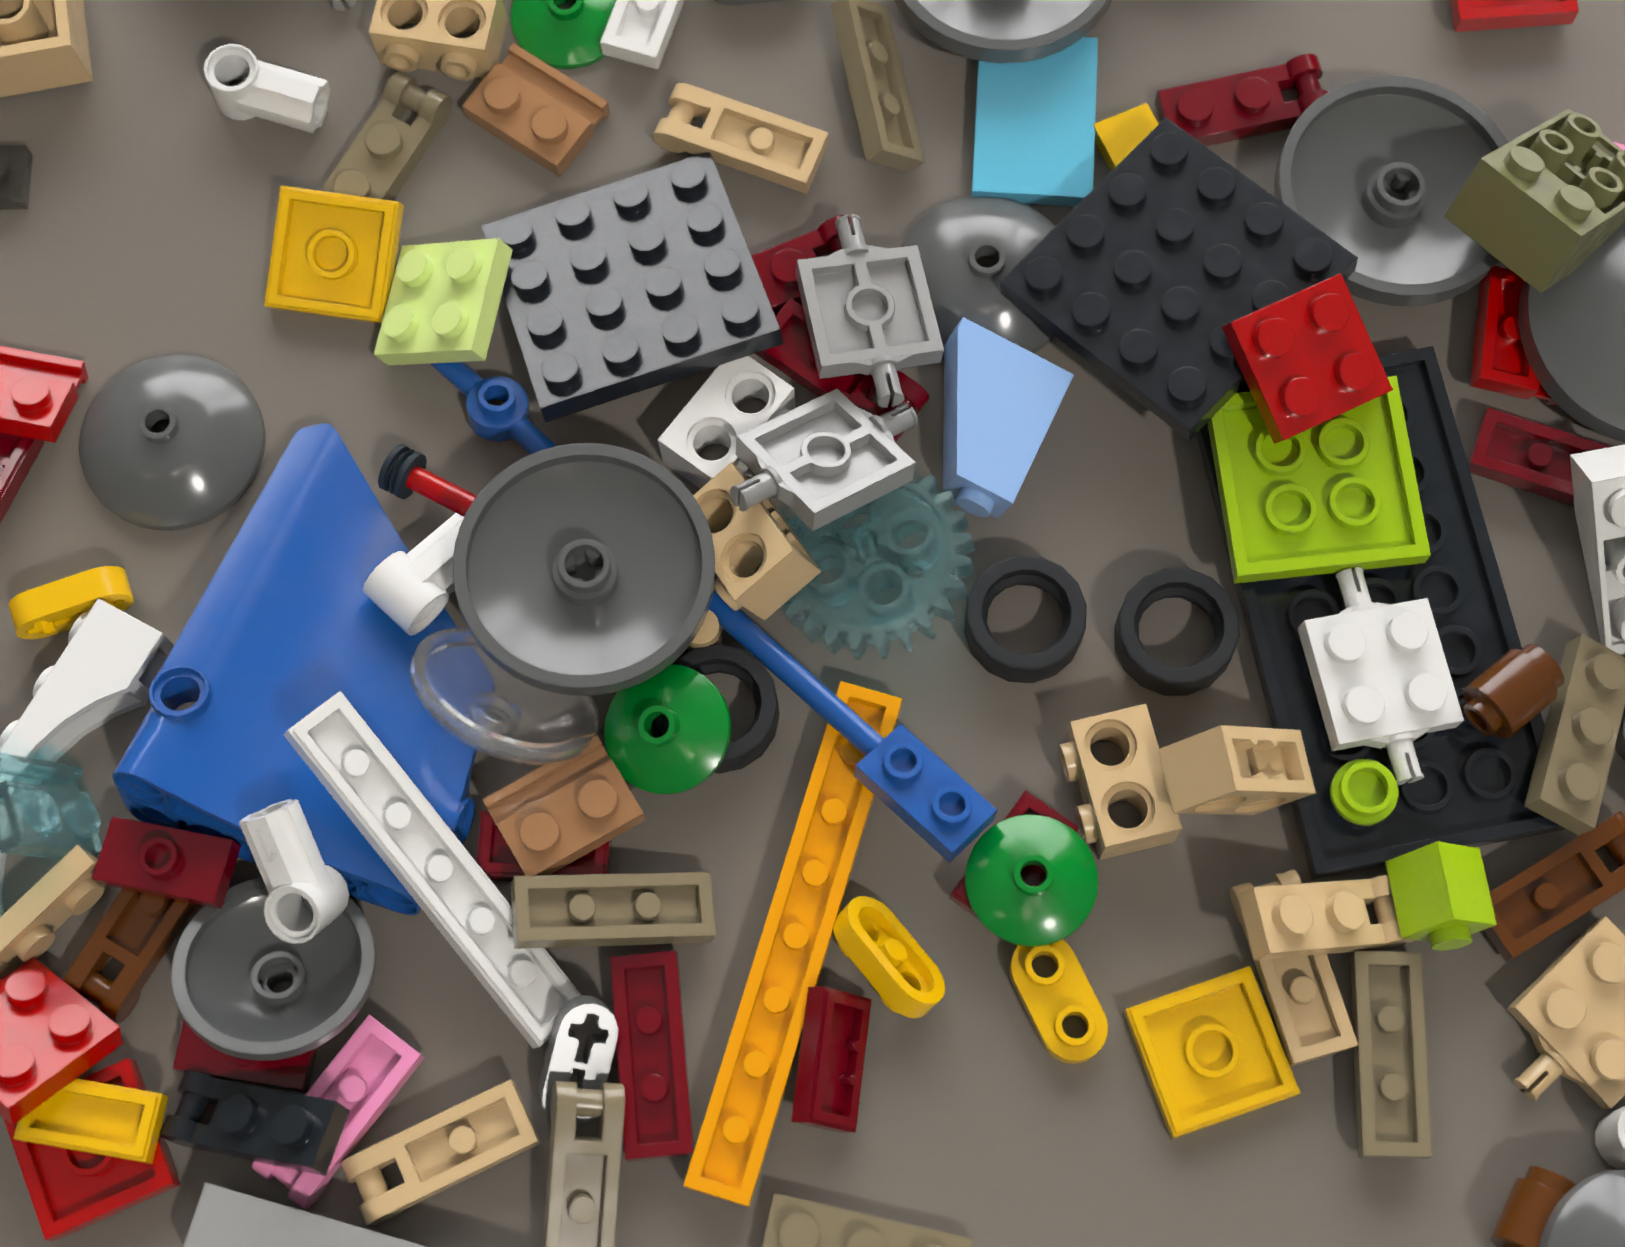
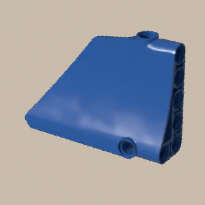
M321 423L301 428L295 432L158 675L152 681L149 689L152 705L113 772L112 779L126 808L140 822L234 840L241 846L238 858L254 864L256 862L239 821L272 804L288 799H298L324 864L331 866L342 875L347 883L350 897L397 913L417 915L421 911L420 906L283 734L341 691L463 845L471 829L475 814V800L468 797L471 771L494 690L491 677L445 608L422 631L415 635H408L364 594V583L384 559L398 551H404L406 554L409 551L368 485L339 433L331 424ZM196 702L188 709L176 711L184 703Z

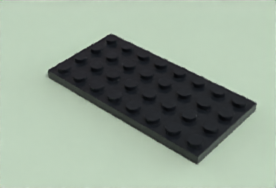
M1433 346L1378 356L1387 377L1397 376L1431 556L1426 563L1366 569L1363 574L1373 603L1379 602L1391 605L1428 598L1464 721L1456 728L1425 733L1413 741L1424 778L1416 782H1406L1403 785H1398L1397 804L1391 814L1383 821L1367 826L1353 824L1345 820L1332 804L1330 797L1332 779L1337 771L1346 763L1356 759H1370L1384 765L1393 776L1394 773L1387 748L1380 749L1362 745L1332 751L1298 632V627L1304 620L1337 615L1346 609L1339 582L1336 579L1337 573L1235 584L1272 728L1301 731L1316 793L1292 801L1311 879L1386 865L1385 862L1437 841L1479 847L1565 829L1524 806L1545 727L1541 712L1513 736L1504 739L1495 734L1485 736L1468 721L1463 711V707L1466 705L1463 696L1464 688L1509 650H1521L1522 646ZM1247 383L1236 393L1250 392ZM1206 423L1196 435L1230 563L1208 423Z

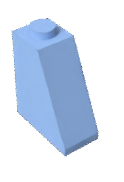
M962 317L944 346L943 491L956 497V504L966 512L984 518L991 515L998 519L1014 503L1074 374L965 317Z

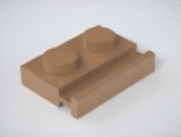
M513 43L508 49L509 55L501 64L498 62L462 105L465 117L560 177L593 136L594 128L602 118L605 120L609 116L608 102Z
M598 735L482 799L525 876L551 875L645 821L642 809L604 749Z

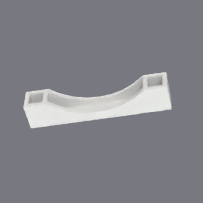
M99 598L90 612L83 613L73 624L68 636L69 644L56 664L45 669L37 679L33 688V699L21 718L10 723L0 736V917L4 914L2 891L6 856L16 823L32 792L54 763L81 738L114 717L146 705L150 699L149 689L151 683L158 675L174 647V644L162 632Z

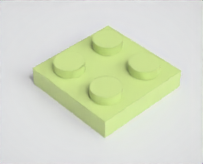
M499 238L402 246L374 356L388 366L486 361L513 249Z

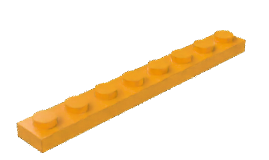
M840 681L836 696L885 739L896 727L902 707V698ZM828 723L683 1185L687 1189L750 1208L802 1037L808 987H817L834 932L833 926L840 912L875 796L854 777L855 766L865 756Z

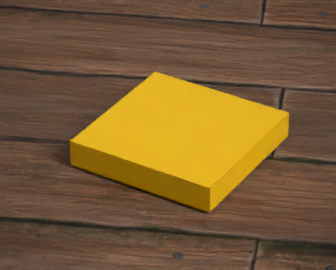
M280 186L264 306L271 309L382 324L395 274L404 205L397 201Z
M1250 966L1127 1008L1123 1012L1171 1140L1300 1094Z

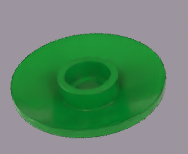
M513 0L510 13L512 31L521 48L553 68L577 69L586 67L607 56L602 53L600 41L617 0ZM564 3H575L569 9L558 8L559 5Z
M671 664L652 678L616 693L609 706L605 720L604 736L606 749L621 776L633 786L643 791L660 795H673L689 791L705 782L717 770L725 757L731 736V718L727 703L717 686L706 676L691 668ZM666 715L669 720L668 731L662 737L655 738L651 733V724L656 717Z
M1020 815L997 823L980 837L973 847L967 862L965 888L974 914L992 934L1015 945L1040 947L1067 938L1084 923L1096 900L1098 872L1089 847L1069 826L1046 816ZM1027 865H1037L1043 869L1046 880L1039 886H1029L1021 879L1020 871Z

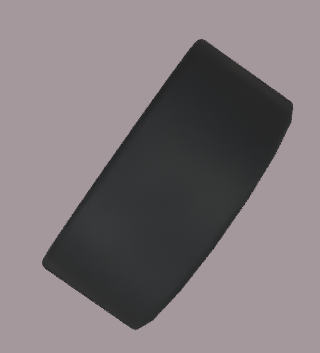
M1016 555L995 562L977 577L967 597L964 634L971 654L987 672L1008 682L1035 683L1054 677L1072 662L1085 633L1087 604L1079 583L1062 566L1039 556ZM1016 585L1035 586L1048 592L1058 602L1063 615L1062 630L1057 640L1045 651L1032 655L1015 654L1001 647L992 637L987 624L988 609L993 599L1004 589Z
M1165 568L1143 577L1126 594L1114 626L1115 651L1124 671L1141 687L1164 696H1188L1210 687L1227 669L1240 638L1239 613L1230 594L1212 577L1189 568ZM1164 598H1182L1197 604L1208 614L1213 624L1214 642L1210 652L1200 662L1188 667H1170L1155 661L1144 650L1139 639V622L1143 613L1154 602Z
M721 644L694 648L672 663L673 665L691 668L704 676L715 673L733 675L746 683L754 695L756 704L754 722L745 735L729 743L725 757L714 773L720 774L743 769L760 758L775 738L780 715L774 680L762 662L741 648ZM666 715L658 716L662 736L666 734L669 728V720Z

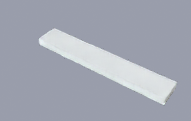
M339 691L283 734L284 737L533 1049L540 1047L550 1038L554 1019L559 1008L568 1000L582 995L545 948L514 949L511 905L342 692Z

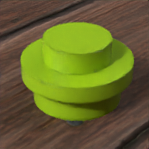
M1356 759L1346 763L1337 771L1331 782L1330 797L1335 810L1345 820L1357 825H1374L1383 821L1394 810L1398 801V785L1393 774L1381 763L1370 759Z

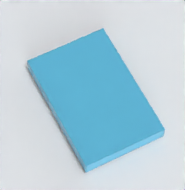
M1083 37L1075 44L1058 53L1033 61L1020 63L978 61L971 196L1009 198L1024 204L1076 207L1093 190L1095 128L1093 124H1095L1098 38Z

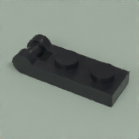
M185 1070L177 1088L182 1097L175 1114L166 1116L159 1136L167 1141L188 1148L326 1176L350 1110L333 1100L217 1079L200 1072ZM207 1104L217 1105L210 1124H201L200 1122Z

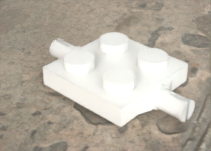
M1355 567L1353 570L1349 568L1336 574L1346 609L1337 615L1304 620L1298 627L1331 749L1336 751L1362 745L1380 749L1387 748L1397 785H1403L1406 782H1416L1423 779L1424 775L1420 769L1413 741L1425 733L1456 728L1464 721L1428 598L1391 605L1379 602L1373 603L1369 595L1363 568Z

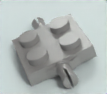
M851 214L849 224L848 216L844 215L835 222L842 249L825 257L797 260L795 275L819 379L853 374L872 375L878 397V405L888 408L890 400L891 406L894 407L904 401V394L901 390L897 371L906 367L941 363L944 352L918 245L889 249L872 245L868 246L865 243L861 218L858 215Z
M838 389L824 394L737 436L735 455L757 476L732 486L730 489L731 499L736 507L739 506V510L744 512L770 497L777 498L784 502L814 531L913 481L916 462L895 443L893 437L917 426L918 418L913 407L909 408L908 403H902L880 416L872 415L856 407Z

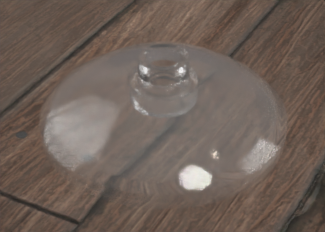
M468 628L445 629L430 634L419 643L409 666L411 684L426 712L450 735L473 750L487 756L528 765H543L565 761L584 752L597 731L599 717L596 704L591 695L575 696L553 693L533 687L514 678L484 653Z

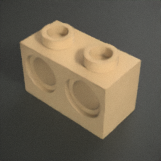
M377 0L368 33L380 63L386 64L398 71L412 72L416 69L443 72L451 78L467 81L472 80L474 77L484 79L498 62L508 17L503 0ZM408 24H418L411 29L401 30L402 27ZM466 32H476L468 38H457Z
M731 462L693 496L707 519L715 551V573L718 576L715 579L714 589L733 610L737 611L745 607L765 621L822 571L770 498L750 507L744 512L739 510V506L736 507L730 495L731 487L749 480L751 477ZM762 562L761 567H760L759 570L754 574L756 568H757L758 565Z
M1147 704L1070 721L1065 737L1066 743L1058 745L1060 762L1067 782L1076 780L1078 782L1083 800V805L1075 807L1078 827H1080L1079 831L1086 844L1095 843L1099 860L1175 842L1182 830L1179 815L1173 813L1170 797L1164 787V771L1158 750L1159 746ZM1102 740L1114 742L1123 751L1125 760L1113 766L1101 764L1093 757L1090 747ZM1119 801L1131 803L1139 810L1142 823L1134 828H1122L1111 820L1108 807Z
M1220 725L1158 749L1164 771L1163 783L1170 797L1174 814L1255 815L1316 793L1300 730Z

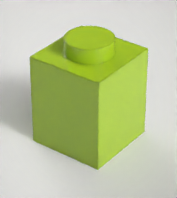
M1437 841L1385 862L1402 939L1430 942L1431 948L1437 951L1452 950L1471 944V934L1497 925L1480 848Z

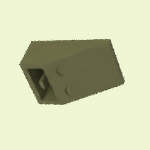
M1568 108L1482 157L1444 217L1539 293H1543L1570 275L1625 223V150H1622L1605 137L1600 126L1594 120L1583 114L1574 113Z

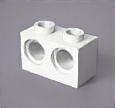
M749 356L719 365L658 438L663 463L700 489L731 462L753 478L755 473L735 455L737 436L795 409L794 387ZM748 398H758L767 403L764 409L751 414L741 412L736 408L740 402ZM710 444H721L729 449L724 457L714 461L705 460L698 455L705 446Z

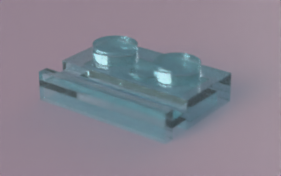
M0 753L1 853L61 860L78 844L94 856H99L103 845L99 832L100 817L90 800L89 793L80 792L76 779L84 776L82 767Z

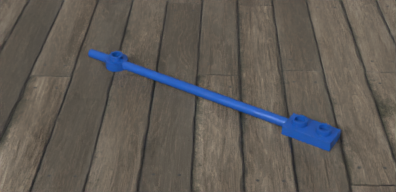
M465 362L430 364L467 397L468 422L478 436L496 442L514 439L530 455L540 450L557 446L529 421L527 393L515 380L502 376L483 379ZM494 400L507 401L506 403L500 406H493L489 404V402ZM714 589L709 610L717 616L719 625L865 756L855 766L854 777L949 863L994 821L997 809L902 724L897 726L884 739L740 609L735 611L729 607Z

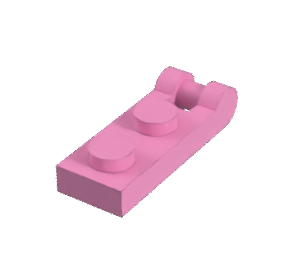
M369 1014L305 1094L306 1096L337 1101L350 1110L327 1175L323 1176L255 1161L253 1162L252 1169L267 1181H271L274 1178L290 1190L288 1198L301 1209L307 1210L323 1194L330 1179L341 1166V1162L350 1155L425 1057Z

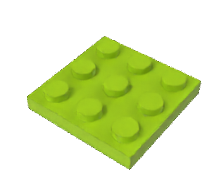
M1397 376L1388 377L1393 391L1276 444L1271 439L1251 392L1235 393L1207 422L1234 584L1339 573L1349 568L1353 570L1355 567H1362L1363 570L1426 563L1431 553Z

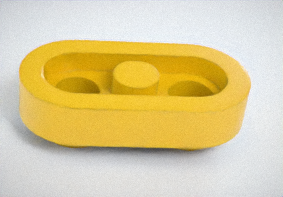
M859 896L852 899L837 915L833 931L840 950L852 960L890 1010L905 1017L920 1018L926 1015L943 998L945 982L940 970L887 906L874 898Z
M1064 940L1040 947L1018 945L1010 962V978L1044 1048L1052 1057L1064 1063L1078 1064L1093 1058L1106 1041L1108 1022L1072 948ZM1044 955L1052 958L1057 967L1056 973L1048 978L1038 976L1032 968V961L1036 957ZM1071 1015L1082 1018L1087 1027L1086 1035L1078 1039L1067 1036L1062 1028L1063 1019Z

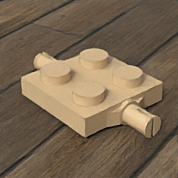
M1605 916L1596 919L1506 1008L1530 1033L1534 1045L1540 1053V1056L1519 1077L1514 1079L1516 1087L1518 1089H1525L1522 1093L1532 1101H1536L1560 1075L1577 1083L1601 1109H1612L1625 1095V935Z

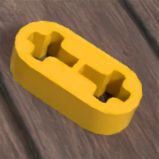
M103 566L24 591L13 597L9 601L8 606L17 637L22 639H41L71 630L78 617L85 612H90L98 598L121 611L129 608L133 604L134 599L125 569L119 566Z

